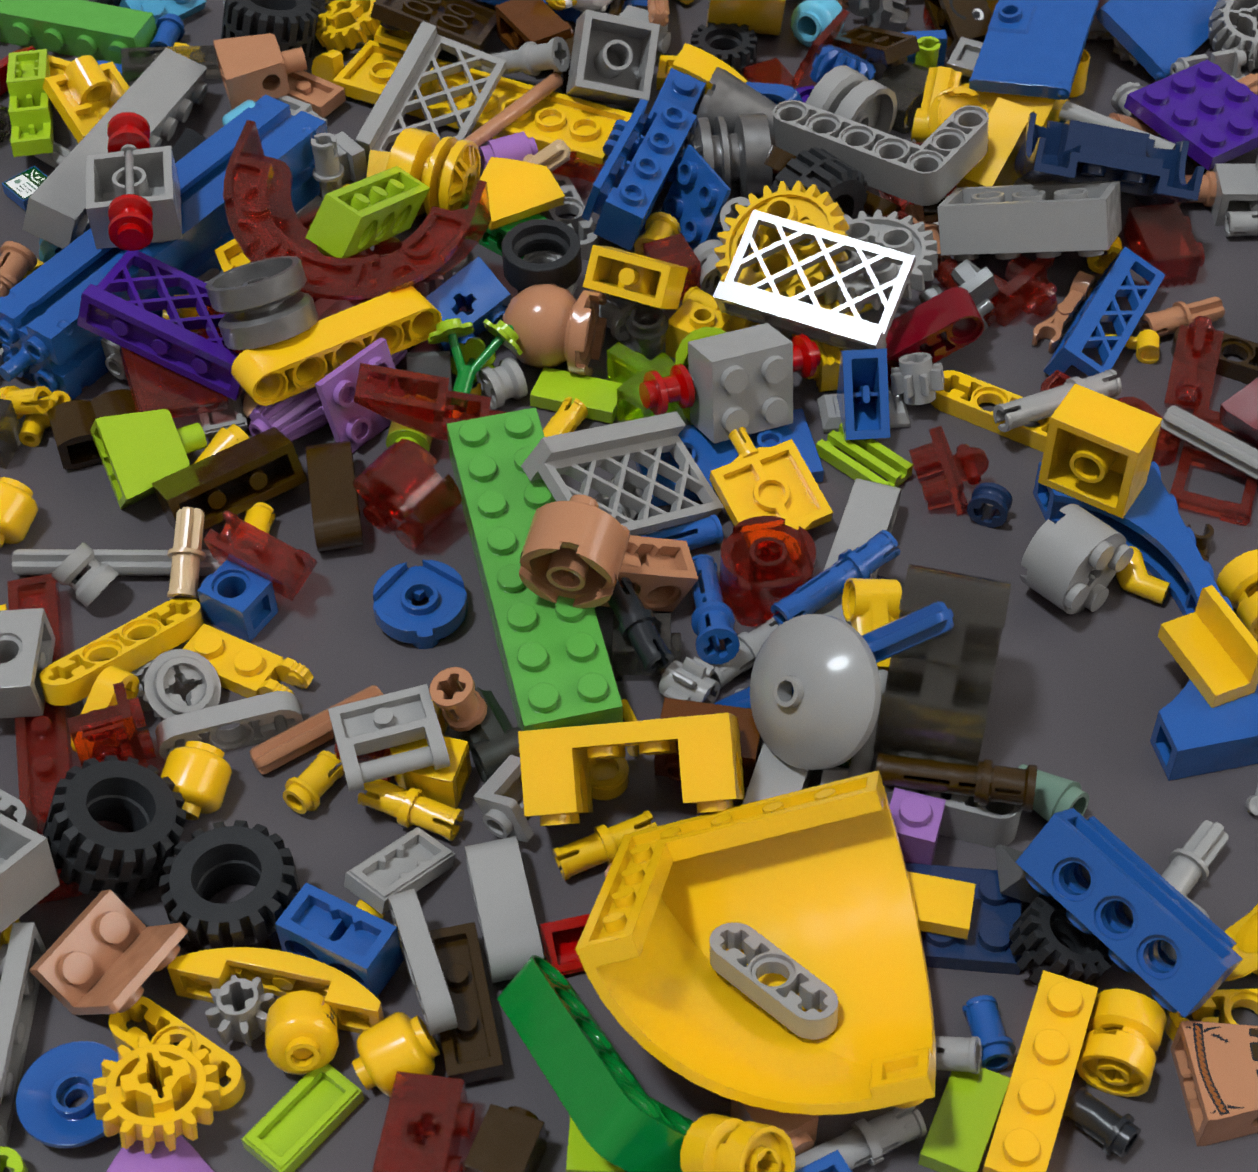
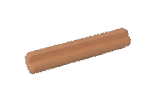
M371 685L329 708L384 694L378 686ZM328 708L253 747L249 753L257 771L261 775H266L335 738Z

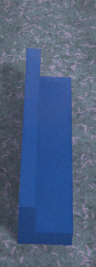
M1124 246L1103 271L1043 372L1057 381L1071 365L1087 376L1112 369L1164 279L1165 274ZM1130 269L1149 281V284L1135 286ZM1115 297H1127L1132 310L1120 311ZM1100 322H1112L1117 336H1105ZM1083 348H1097L1102 365H1099L1082 353Z

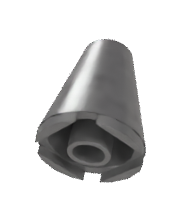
M717 67L709 82L713 84L712 89H709L707 94H704L696 119L707 117L711 135H714L715 118L723 116L727 124L728 133L732 134L734 133L738 115L765 113L769 124L771 146H775L773 109L777 104L725 69ZM695 123L691 133L693 135L690 139L691 142L695 133Z

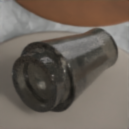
M646 304L637 306L631 311L626 321V329L636 353L637 363L644 368H653L659 365L662 360L661 353L669 321L662 309Z

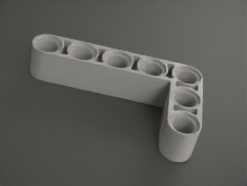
M797 100L781 102L773 109L776 147L795 156L804 150L809 151L814 147L823 148L860 171L865 176L864 179L867 181L868 186L921 206H930L940 202L988 151V113L985 109L974 105L960 107L954 111L921 145Z

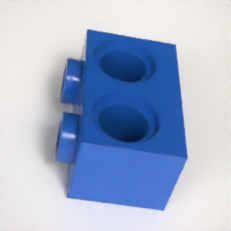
M307 882L275 923L282 951L302 955L336 968L358 981L376 998H378L403 962L397 926Z

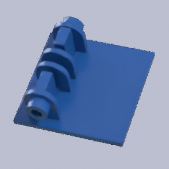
M688 145L678 165L676 175L660 212H665L676 218L681 227L680 237L694 251L697 246L707 240H720L717 234L718 232H723V228L717 222L731 189L694 147Z

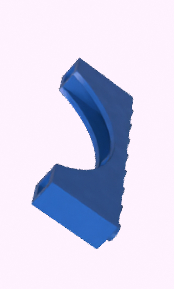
M1155 461L1151 462L1146 485L1123 519L1038 483L1042 463L1039 462L1033 495L1046 521L1049 519L1056 524L1065 516L1064 513L1059 511L1061 508L1069 504H1077L1123 534L1128 546H1134L1141 551L1146 569L1154 577L1171 583L1168 592L1175 600L1183 616L1195 612L1202 588L1210 585L1215 587L1233 610L1229 598L1221 594L1215 582L1211 564L1203 560L1196 546L1193 530L1185 526L1178 512L1175 496L1171 493L1168 494L1161 480L1159 466ZM1189 680L1184 689L1158 712L1150 743L1168 781L1258 764V684L1254 693L1211 708L1192 681Z

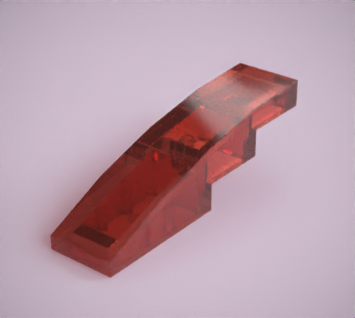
M360 363L354 402L393 422L448 442L447 423L507 413L491 410V397L448 390L449 378Z

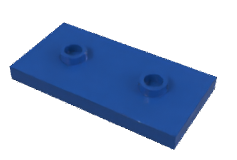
M803 409L793 410V423L749 434L755 448L773 447L792 439L816 483L823 482L824 469ZM687 425L678 436L716 493L709 480L710 472L733 462L739 455L731 440L713 443L694 425ZM670 452L661 453L660 460L679 469ZM636 462L638 472L647 477L648 468ZM657 473L656 482L674 491L676 483ZM685 488L684 497L692 501L700 500L696 493ZM652 495V505L656 507L670 505Z

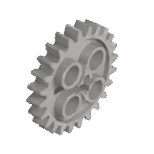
M877 210L873 217H867L864 211L859 212L857 219H852L846 214L843 215L850 227L846 231L848 237L915 256L916 262L902 295L903 298L912 299L911 289L924 291V281H933V271L938 270L937 240H933L932 230L925 231L924 222L913 224L911 215L898 220L897 211L892 212L888 217H882L881 210ZM815 240L810 241L807 245H810ZM845 250L848 260L836 262L841 273L862 263L857 252ZM865 255L867 260L873 258L871 256ZM887 261L872 268V271L881 286L896 279L902 265ZM867 272L844 282L851 300L875 289ZM828 275V276L826 277V280H828V279H830V278H832V277H834V276H833V275ZM839 285L816 296L821 297L824 295L825 304L827 305L836 300H839L840 305L846 303ZM892 291L884 294L887 301ZM878 297L866 304L871 303L875 310H879L881 300ZM865 304L857 307V311H861Z

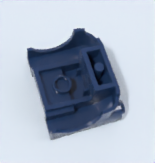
M1029 113L1024 142L1015 159V171L1022 181L1029 184H1038L1049 181L1073 183L1120 180L1121 193L1134 195L1139 202L1145 205L1198 201L1205 167L1197 166L1190 181L1186 184L1185 167L1190 141L1176 142L1175 150L1154 148L1156 140L1149 139L1150 134L1069 120L1065 123L1048 121L1047 128L1035 124L1037 113Z

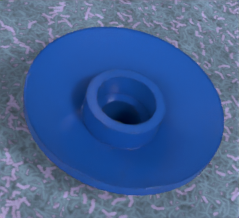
M76 1041L57 1046L33 1062L23 1075L16 1095L17 1114L27 1133L38 1142L55 1148L84 1146L105 1135L102 1120H96L93 1080L102 1077V1061L112 1060L118 1062V1053L100 1043ZM87 1098L82 1105L70 1108L74 1100Z

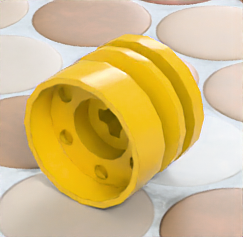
M410 127L404 129L397 136L390 151L386 170L398 166L430 187L417 216L426 212L427 216L432 220L438 221L443 219L446 223L457 225V212L474 200L473 194L479 182L481 172L480 152L478 146L473 141L465 139L458 141L455 137L451 136L443 137L440 140L433 132Z

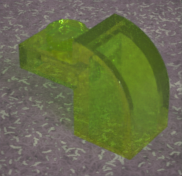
M617 342L607 350L608 380L623 383L617 388L618 421L625 422L655 416L650 408L646 409L642 404L639 395V385L643 382L644 375L648 371L656 370L662 377L669 376L670 369L675 363L668 355L662 352L650 361L641 353L633 351L620 342ZM676 402L669 403L666 413L677 411L678 404Z

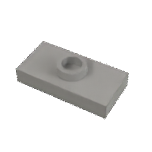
M416 827L347 871L344 887L380 914H384L390 910L387 896L413 888L417 892L451 869L454 865L456 854L425 831Z

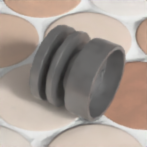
M765 113L738 115L734 133L732 134L728 133L727 124L723 116L715 118L714 135H711L707 117H700L695 120V133L691 143L694 149L730 189L732 182H737L742 197L749 199L748 194L750 193L754 194L757 198L763 197L764 186L767 185L770 188L773 178V168L763 164L771 149L770 130Z

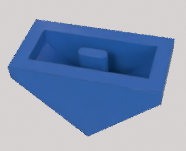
M887 348L841 351L837 400L845 440L890 438Z

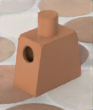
M271 33L213 40L220 74L232 110L246 100L256 102L265 94L275 99L287 95L290 92L287 74L307 70L302 47L280 51L276 37Z

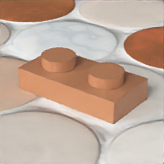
M305 71L287 74L290 88L287 96L311 104L312 110L322 118L327 117L346 101L345 88Z

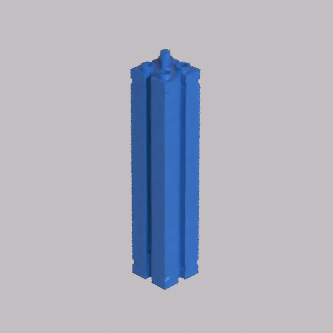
M265 94L255 102L253 108L248 107L175 163L180 183L182 239L163 243L153 242L138 251L198 278L211 268L221 271L222 268L214 250L246 231L251 230L261 245H263L319 199L321 193L319 181L313 177L315 160L311 138L314 139V136L319 133H328L326 121L302 110L293 116L291 115L290 105ZM90 228L11 288L6 297H0V341L3 342L1 345L5 354L4 364L0 366V375L3 379L10 382L16 376H23L32 382L36 381L38 386L49 388L51 392L64 391L73 401L82 393V389L85 386H91L109 371L105 364L106 358L101 343L103 337L77 325L81 295L90 283L97 286L128 250L114 247L96 249ZM134 265L128 270L131 278L150 276L149 272ZM167 287L170 297L188 294L187 290L183 288ZM157 289L137 290L140 299L160 298ZM127 291L112 292V294L130 301ZM163 310L149 312L162 317Z

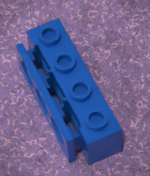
M640 99L596 178L581 217L589 221L593 212L600 215L594 234L630 251L681 156L697 115L663 99L657 105L653 116L644 113L648 101Z
M1074 808L1054 813L1015 862L1027 873L1025 878L1035 890L1045 896H1053L1068 910L1066 916L1075 927L1086 934H1094L1109 948L1108 954L1110 958L1120 968L1129 973L1138 974L1152 987L1150 990L1151 994L1161 1006L1173 1013L1179 1012L1184 1018L1201 1008L1243 960L1232 949L1237 944L1232 938L1094 816L1087 820ZM1082 865L1089 871L1090 883L1083 876ZM1123 903L1131 909L1133 921L1125 915ZM1165 941L1170 943L1175 949L1177 960L1170 957L1167 953Z

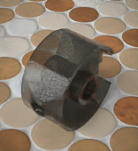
M909 564L899 605V618L936 601H942L954 613L952 618L954 627L942 635L891 657L886 688L882 694L873 751L875 754L884 752V754L978 765L988 717L987 710L1002 630L1005 627L1011 582Z

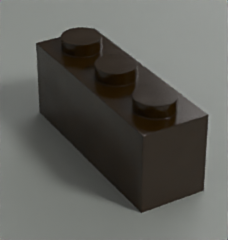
M274 426L151 484L168 522L174 529L177 511L183 507H193L203 510L205 514L203 530L252 508L258 502L269 500L307 482L292 441Z

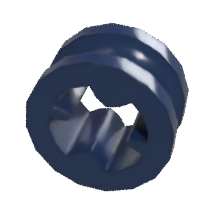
M992 482L977 485L973 489L971 500L967 506L969 517L975 523L988 528L1003 525L1012 506L1013 499L1011 493L1003 486Z

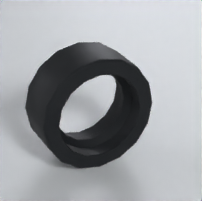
M535 219L517 224L506 233L501 243L504 277L512 287L519 291L536 284H554L568 289L578 280L582 272L580 237L572 227L561 221ZM547 250L563 255L560 259L549 263L537 264L521 259L524 255L534 251Z

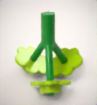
M460 318L445 319L436 325L437 331L429 334L427 339L429 344H437L444 341L449 342L453 354L451 358L452 373L457 375L449 403L452 408L456 410H465L467 408L472 385L477 382V372L486 366L490 368L495 367L493 365L496 360L495 352L502 344L518 356L523 353L516 343L519 336L514 331L512 325H507L501 320L497 324H493L488 319H485L483 321L484 327L496 337L487 348L485 343L477 337L469 338L465 344L459 343V337L469 335L475 331L472 322L462 324Z

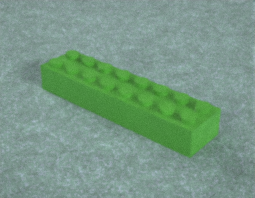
M536 407L447 423L450 461L518 727L522 731L623 722V705L595 608L573 607L575 599L558 596L556 603L545 600L528 589L519 576L521 567L519 563L520 556L536 509L547 503L556 502L543 479L530 481L521 467L540 440L545 437Z

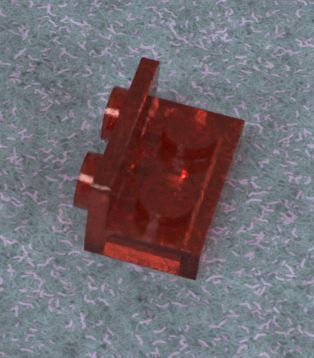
M123 682L113 684L118 704L67 718L69 732L81 766H83L84 760L95 757L99 762H103L105 756L117 755L118 761L127 762L128 757L138 759V765L147 768V760L157 758L149 729L138 730V728L147 726L139 697L128 699Z

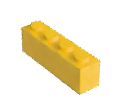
M1043 970L982 1172L1047 1171L1097 995V987Z

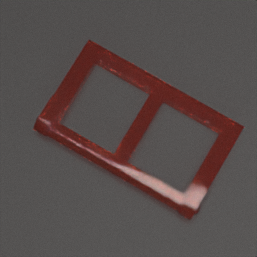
M1195 406L1193 415L1221 430L1234 433L1219 421L1220 412ZM1185 442L1170 493L1175 496L1180 508L1219 517L1221 521L1244 526L1249 524L1251 520L1258 480L1206 452L1195 450V446ZM1190 465L1245 478L1246 483L1241 503L1223 501L1184 491Z

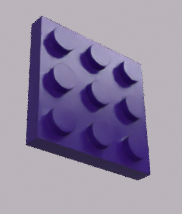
M1209 60L1202 61L1127 95L1124 108L1168 141L1175 144L1178 141H1190L1187 155L1208 171L1213 169L1215 164H1224L1258 147V96L1250 91L1248 86L1239 83L1225 73L1220 66Z

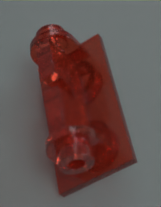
M1197 316L1194 318V322L1188 326L1180 325L1164 404L1209 410L1224 331L1215 330L1211 325L1212 320L1210 318Z

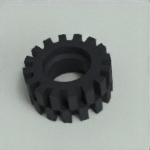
M708 22L707 27L702 24L698 26V31H693L691 38L692 46L719 58L744 78L745 74L751 76L753 69H756L757 37H755L756 33L754 30L749 31L748 25L743 24L741 27H738L737 23L715 24Z
M1038 895L1012 925L1013 929L1009 933V939L1014 941L1010 946L1012 955L1022 956L1017 961V965L1021 971L1028 967L1031 969L1033 974L1029 979L1035 984L1040 981L1043 970L1094 986L1114 963L1108 954L1109 948L1094 934H1086L1075 927L1066 916L1068 910L1053 896ZM1055 936L1063 940L1071 950L1064 947Z

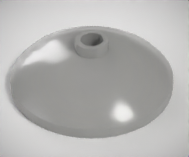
M800 615L778 626L760 648L753 665L750 680V705L753 719L767 747L778 758L789 765L807 770H821L843 764L864 746L874 729L881 701V682L878 666L865 639L847 622L829 615Z

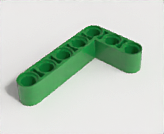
M532 955L498 996L497 1000L584 1139L604 1159L627 1172H682L680 1151L684 1136L694 1121L647 1096L564 975L545 959Z

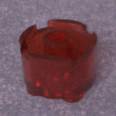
M401 439L398 443L395 442L389 446L352 483L367 505L363 509V514L367 520L378 529H383L386 525L395 530L396 536L407 548L414 550L461 504L462 498L458 486L450 474L442 479L433 468L439 461L432 454L413 441Z
M776 516L752 517L739 522L733 527V533L727 539L724 538L721 544L720 586L723 601L732 609L737 622L744 626H756L766 623L774 615L770 610L771 605L796 591L797 588L814 578L816 546L811 535L800 526L796 530L785 525V519Z

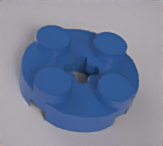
M422 560L423 566H413L410 568L407 567V562L398 564L386 571L374 586L373 611L375 621L381 630L391 638L405 643H412L419 649L433 648L440 639L453 633L466 617L468 598L462 577L454 568L435 560ZM425 597L429 598V603L422 606L412 605L411 602L412 599L421 601Z

